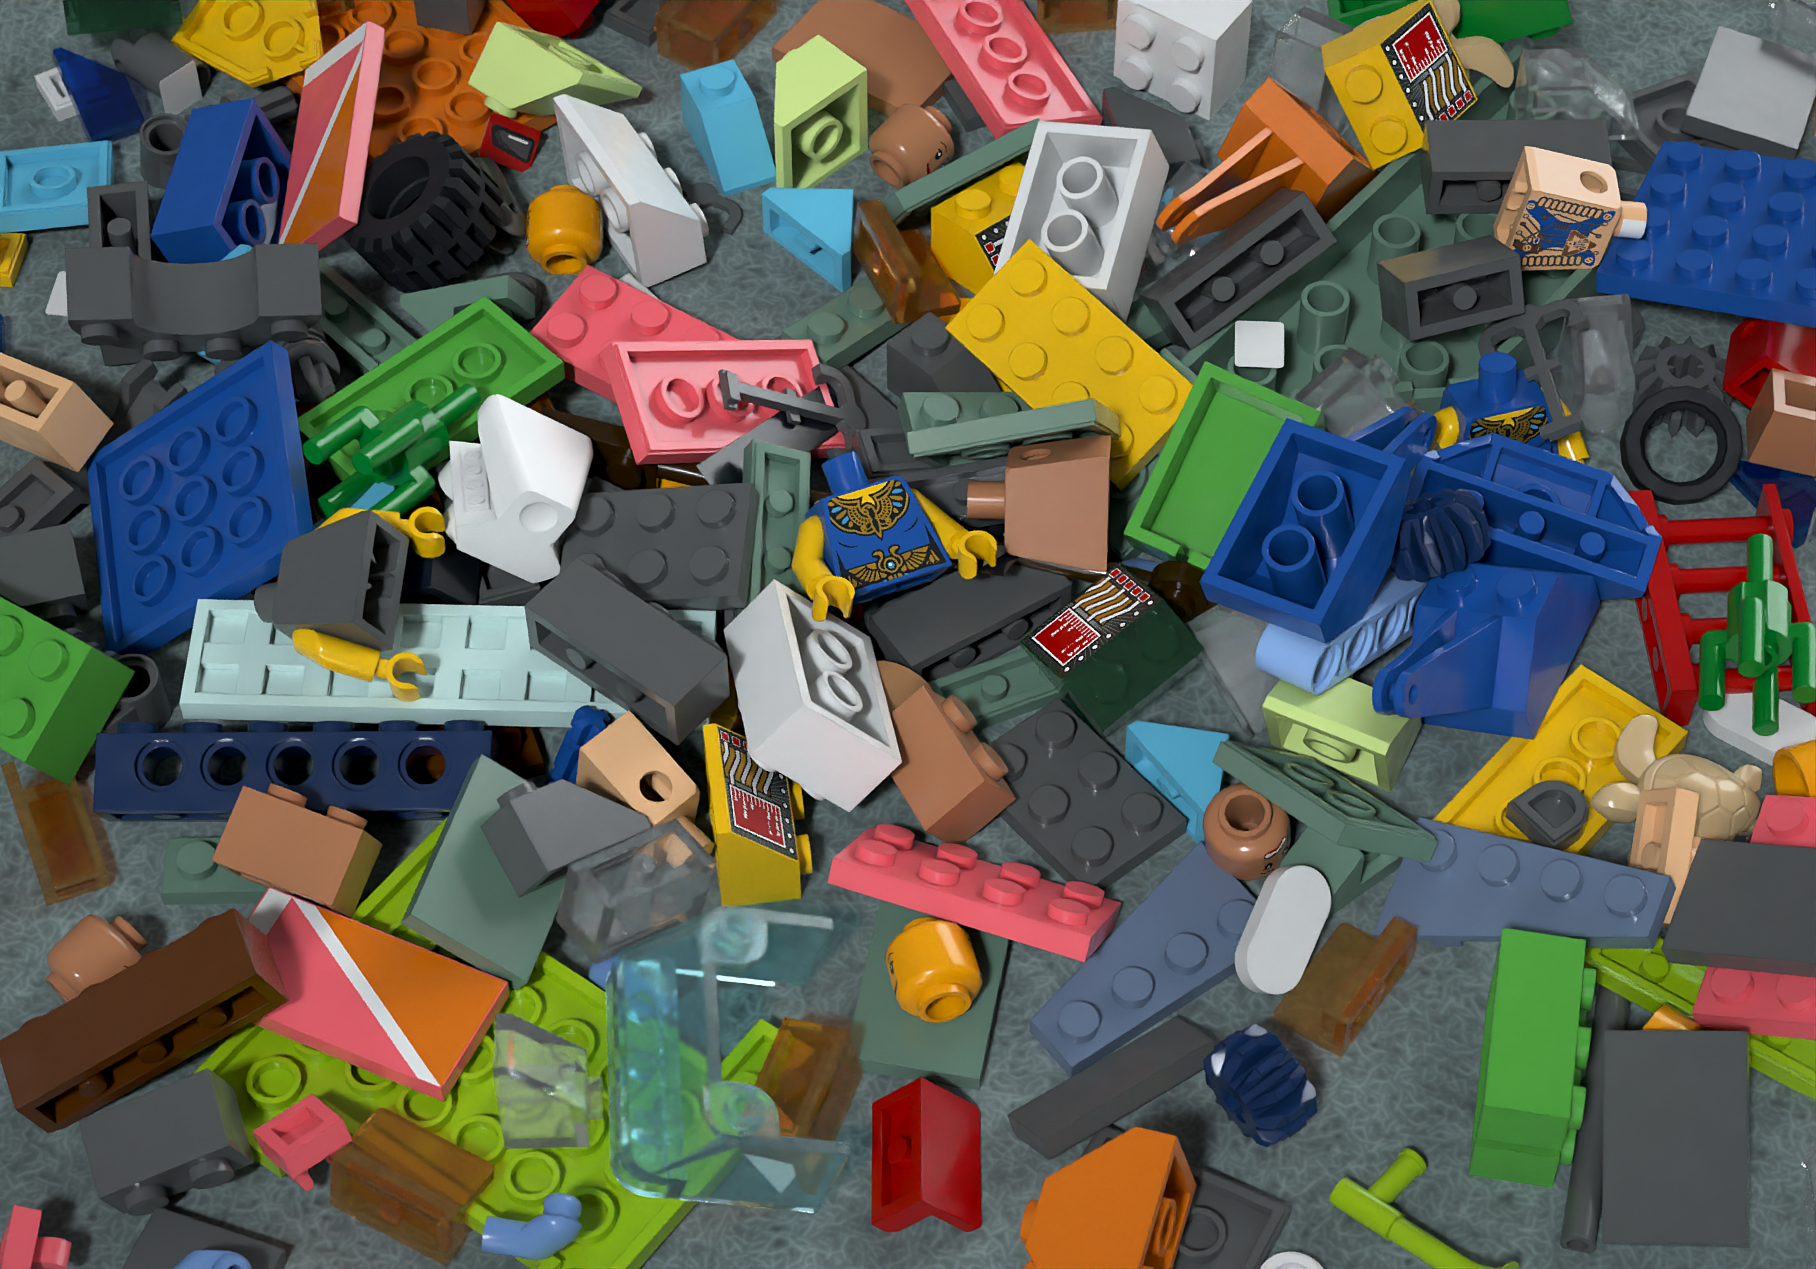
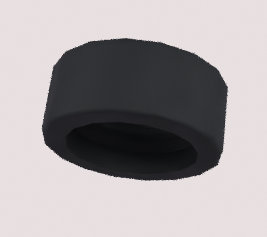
M1690 385L1666 387L1645 398L1626 420L1619 442L1622 466L1633 486L1639 490H1652L1654 500L1671 505L1698 503L1723 489L1736 473L1743 451L1741 426L1730 406L1711 391ZM1685 409L1698 413L1711 424L1717 436L1718 451L1714 464L1704 475L1693 481L1675 482L1663 478L1652 469L1645 457L1644 440L1649 426L1657 417L1671 410Z

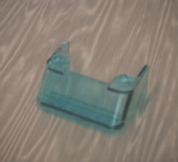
M722 906L622 949L616 955L606 978L610 1152L612 1171L623 1187L635 1194L648 1197L817 1213L850 1156L849 1143L780 1136L778 1110L774 1101L767 1093L751 1084L722 1081L717 980L782 988L804 987L834 930L833 918L737 906Z

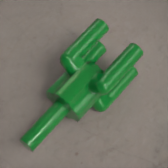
M465 384L431 409L427 404L420 401H409L382 421L370 408L357 406L303 444V453L308 461L316 465L328 459L354 439L358 440L360 450L352 456V463L357 471L316 500L315 507L318 514L327 520L339 509L350 508L374 483L379 484L383 482L390 486L399 487L370 507V510L399 512L401 518L434 492L436 485L434 478L424 467L439 457V452L449 445L447 428L480 404L481 397L477 389L470 384Z
M1754 534L1747 540V582L1742 581L1735 585L1728 593L1727 629L1709 630L1700 638L1698 704L1707 711H1717L1724 707L1726 660H1732L1738 664V672L1742 676L1756 677L1752 691V730L1761 736H1771L1779 729L1778 667L1791 654L1793 699L1800 703L1816 701V626L1810 622L1791 623V604L1788 602V589L1779 582L1773 581V539L1766 534Z

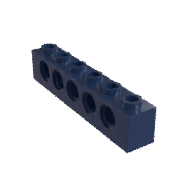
M400 720L380 722L379 731H353V724L348 722L320 721L313 724V732H288L287 724L271 721L251 722L248 724V732H223V725L218 723L188 722L183 724V732L158 733V726L150 723L118 724V733H97L93 812L107 821L228 822L243 785L266 794L269 785L275 784L306 797L308 800L304 808L326 816L329 806H335L356 814L367 821H443L450 814L471 764L481 754L501 765L502 742L491 730H484V723L472 720L447 721L444 723V731H419L418 723ZM430 755L444 756L445 770L442 776L431 784L417 783L415 772L420 761ZM179 756L182 761V770L179 777L169 785L158 786L156 771L160 763L169 757ZM235 756H245L248 767L243 779L234 785H222L220 774L223 765ZM299 756H311L313 759V771L310 777L301 784L287 785L285 772L289 763ZM363 756H377L379 759V770L374 779L363 785L352 784L350 772L353 764Z

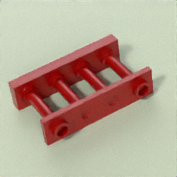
M1763 484L1755 516L1669 521L1665 514L1657 515L1652 490L1627 491L1638 505L1649 526L1653 525L1662 537L1643 597L1634 599L1660 714L1679 726L1689 725L1694 703L1698 702L1699 663L1692 664L1689 651L1692 644H1700L1701 636L1709 630L1727 629V617L1691 619L1688 613H1680L1678 605L1680 595L1730 592L1735 585L1742 581L1747 582V566L1679 569L1676 563L1668 562L1666 552L1670 545L1747 542L1748 538L1754 534L1770 536L1773 539V581L1779 582L1788 589V602L1791 604V623H1811L1792 549L1794 537L1793 516L1789 508L1782 509L1776 484ZM1792 654L1788 658L1790 665L1778 667L1779 692L1792 691ZM1727 668L1725 670V694L1752 693L1756 677H1744L1738 672V668ZM1816 701L1811 703L1799 702L1802 710L1816 717Z

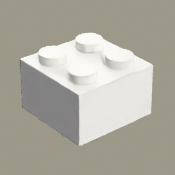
M1118 0L1113 76L1120 78L1132 89H1143L1169 101L1174 108L1181 112H1192L1210 121L1245 82L1252 0Z

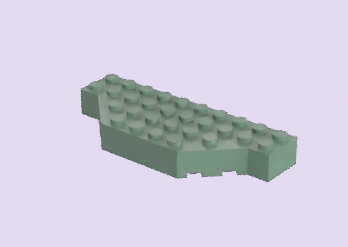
M1517 44L1508 53L1514 67L1512 84L1508 88L1501 87L1490 77L1484 75L1473 85L1478 100L1456 119H1605L1608 131L1614 95L1526 47ZM1422 148L1392 161L1326 223L1337 240L1336 243L1194 349L1190 350L1180 361L1197 376L1204 362H1209L1322 412L1326 426L1324 431L1344 438L1394 413L1403 406L1415 409L1417 417L1423 413L1434 415L1440 409L1443 391L1450 384L1478 378L1479 360L1481 358L1478 342L1481 335L1489 327L1511 317L1410 341L1383 320L1377 262L1487 235L1495 238L1493 225L1498 213L1426 214L1420 169ZM1610 238V241H1609V243H1608V245H1607V248H1606V250H1605V252H1604V255H1603V257H1602V259H1601V262H1602V260H1603V258H1604V256H1605V254H1606L1608 248L1610 247V245H1611V243H1612V239H1611V238ZM1600 264L1592 269L1521 271L1524 305L1533 304L1540 307L1556 300L1569 299L1577 302L1584 314H1586L1592 305L1604 298L1605 293L1596 292V272ZM1560 317L1547 322L1539 332L1546 355L1573 329V327L1567 326L1569 317ZM1239 320L1282 322L1284 324V367L1236 366L1235 322ZM1516 334L1501 340L1494 347L1499 352L1512 355L1516 359L1517 370H1523L1535 365L1526 337Z

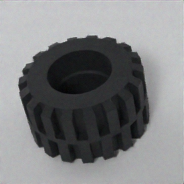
M429 131L424 136L417 133L409 136L402 143L399 141L388 147L386 152L381 156L378 155L369 163L370 166L365 170L358 224L343 234V237L386 282L403 293H407L410 290L412 292L428 290L431 286L439 288L445 286L451 278H458L466 272V268L473 261L476 262L484 253L483 249L488 243L492 242L497 233L495 226L502 219L503 210L500 206L504 201L503 195L498 189L497 183L453 137L448 134L442 136L436 131Z

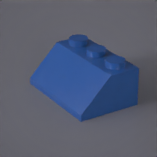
M254 97L192 109L150 235L156 249L165 256L169 263L195 264L221 261L240 244L254 247L255 244H278L292 155Z

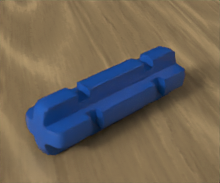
M588 705L582 706L575 711L570 723L572 727L566 732L553 763L555 767L550 770L545 786L560 779L576 785L579 748L607 728L610 721L607 712L603 709L595 711Z

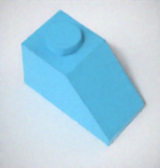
M734 59L681 74L680 89L683 123L723 196L726 197L775 182L776 168L755 96Z

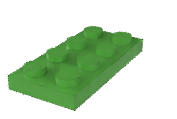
M483 296L300 416L298 424L301 445L303 446L306 441L357 406L370 408L382 421L409 401H420L427 404L431 409L465 384H470L477 389L481 402L473 410L450 425L447 431L449 441L470 443L479 437L477 413L489 396L499 394L525 406L565 379L564 362L491 300ZM354 439L322 462L341 481L357 471L353 466L352 456L360 450L358 440ZM449 445L439 452V457L424 467L427 471L450 456Z

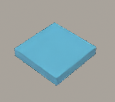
M106 140L0 151V234L89 224L87 187L114 184V152L112 142Z

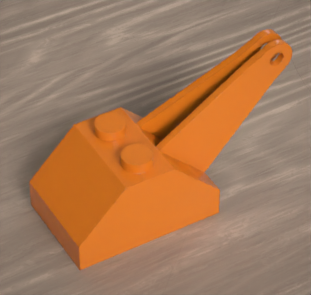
M1268 77L1244 103L1218 151L1217 156L1223 162L1193 187L1173 199L1159 214L1155 224L1162 231L1176 226L1170 239L1177 246H1180L1197 237L1229 228L1281 188L1304 191L1326 224L1380 172L1377 169H1373L1370 162L1308 102L1271 77Z
M1133 1127L1046 1177L1039 1200L1031 1199L1023 1213L1020 1240L1025 1243L1024 1247L1031 1258L1023 1269H1173L1197 1186L1177 1136Z

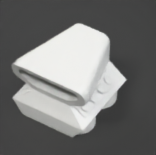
M499 394L491 395L483 402L477 413L478 433L481 444L449 441L450 460L439 472L438 476L440 487L453 501L442 514L445 522V532L456 543L458 550L528 582L538 583L554 578L560 573L562 559L560 535L575 519L593 459V444L588 436L505 396Z

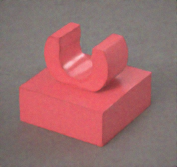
M310 1094L252 1131L263 1154L306 1191L314 1188V1183L309 1176L308 1169L325 1159L332 1167L340 1171L346 1165L345 1155L340 1148L353 1141L343 1119L313 1094Z
M14 1205L1 1237L0 1269H67L72 1243L57 1237L37 1238L42 1210Z

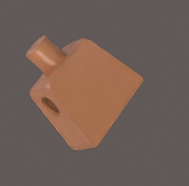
M1092 436L1018 446L1009 449L1005 481H968L967 518L1005 520L1004 550L1010 555L1096 572H1107L1111 436Z

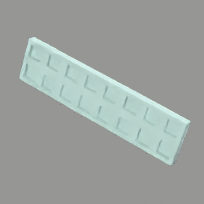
M198 599L180 697L183 719L342 721L349 723H380L383 721L400 720L444 725L445 722L452 720H472L482 722L484 726L571 728L570 723L575 711L585 705L590 706L595 711L603 709L607 712L610 718L608 726L627 712V710L530 646L524 606L399 604L393 649L381 652L380 657L390 660L395 654L411 652L422 660L427 675H420L413 671H407L399 676L397 681L415 685L419 688L421 694L418 700L406 702L395 697L388 680L373 676L370 683L327 670L299 654L294 649L291 638L276 629L273 623H266L259 618L255 610L254 600ZM667 610L675 622L696 636L704 635L716 642V611ZM710 715L695 730L703 731L702 725L710 724ZM639 720L646 729H652L647 724Z

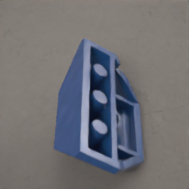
M1496 433L1462 441L1437 452L1436 450L1428 451L1416 464L1406 499H1415L1424 492L1428 494L1436 493L1444 488L1452 489V491L1457 489L1469 490L1471 495L1476 497L1480 509L1485 512L1490 527L1488 534L1491 545L1484 551V555L1477 562L1593 575L1600 600L1643 597L1662 537L1653 525L1649 526L1638 505L1614 474Z

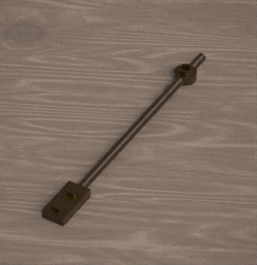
M543 408L541 412L542 415L591 439L593 459L588 478L597 476L627 490L660 488L661 479L689 486L709 485L696 468V465L701 462L636 465L625 427L548 408ZM810 489L809 510L819 500L832 494ZM963 526V527H964L966 530H968L969 532H970V531H974V530H978V529H974V528H970V527ZM988 532L995 538L997 545L1004 546L1003 535ZM1019 557L1014 563L1015 565L1063 575L1093 584L1118 565V563L1107 561V572H1096ZM1163 562L1155 566L1152 572L1119 564L1161 599L1151 609L1166 621L1172 623L1194 621L1204 616L1206 611L1261 625L1268 626L1269 624L1263 620L1206 600L1200 584L1204 572L1188 565L1186 562Z

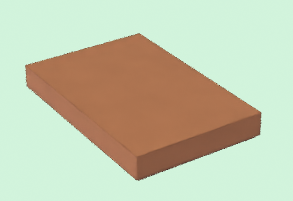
M819 0L772 47V59L778 62L789 51L798 49L819 34L867 69L868 107L887 116H890L903 104H915L923 109L927 106H933L943 96V82L956 79L917 20L874 0Z

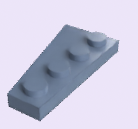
M1419 817L1417 825L1433 834L1439 842L1430 863L1408 858L1402 859L1373 932V937L1378 944L1403 946V941H1432L1435 947H1463V941L1499 942L1502 928L1583 939L1586 940L1585 948L1654 949L1676 887L1670 876Z
M1200 841L1030 1019L1029 1032L1070 1078L1080 1073L1235 974L1236 948L1257 900L1234 876L1215 865L1208 856L1206 846Z

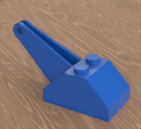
M1403 406L1394 413L1346 438L1286 418L1200 580L1206 600L1325 644L1361 620L1391 565L1411 480L1410 472L1427 453L1432 444L1437 427L1436 416L1423 413L1417 417L1415 409Z
M1472 562L1466 564L1463 571H1453L1446 574L1443 578L1439 576L1430 578L1415 607L1411 645L1395 660L1381 668L1375 677L1372 689V704L1375 712L1388 716L1397 714L1399 717L1409 719L1421 717V724L1534 740L1601 604L1594 576Z

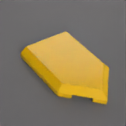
M198 0L171 40L172 43L201 62L251 88L303 71L324 55L317 0Z

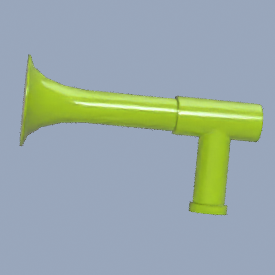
M1410 1148L1402 1149L1398 1153L1397 1159L1367 1190L1348 1177H1344L1337 1183L1330 1195V1204L1386 1241L1391 1240L1434 1269H1519V1263L1515 1261L1496 1268L1478 1264L1406 1219L1405 1214L1390 1205L1416 1177H1420L1426 1172L1427 1166L1424 1159Z

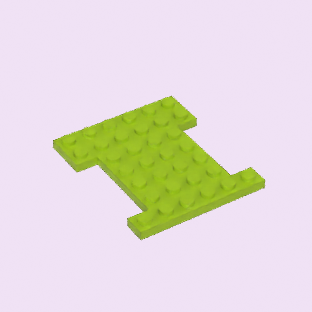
M446 818L355 909L352 920L480 970L401 924L446 823ZM541 950L528 983L518 991L509 986L510 996L444 1102L252 1023L233 1032L194 1073L208 1068L233 1086L254 1160L281 1179L286 1173L263 1154L252 1131L310 1094H313L343 1119L353 1140L348 1144L482 1236L488 1216L530 1222L536 1216L543 1214L544 1199L548 1195L564 1193L576 1197L582 1205V1211L578 1218V1222L582 1224L577 1239L548 1259L537 1261L514 1257L528 1268L640 1269L743 1152L745 1148L740 1144L739 1139L769 1103H773L780 1110L816 1069V1053L761 1018L728 1056L717 1065Z

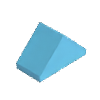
M769 188L761 193L763 232L843 293L849 289L852 282L854 235L853 189Z
M1138 720L1133 722L1126 729L1124 760L1187 819L1186 832L1197 844L1201 841L1205 845L1202 825L1205 809L1215 794L1222 790L1225 771L1212 763L1220 742L1229 740V734Z

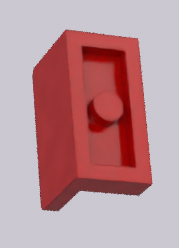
M922 1077L872 1102L871 1225L884 1232H899L932 1215L962 1231L972 1232L981 1227L980 1111L978 1107Z

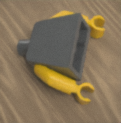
M429 506L415 510L409 519H400L399 512L357 508L339 509L314 531L289 540L283 547L277 582L261 585L255 591L254 606L259 618L266 623H273L276 629L293 640L294 649L299 654L323 668L370 683L373 676L388 680L391 691L397 699L406 702L418 700L421 697L418 687L397 680L401 674L407 671L427 675L422 660L411 652L395 654L390 660L381 658L380 653L393 649L409 539H411L412 548L417 555L423 558L439 557L446 550L445 540L442 535L434 532H444L446 530L444 517L437 509Z

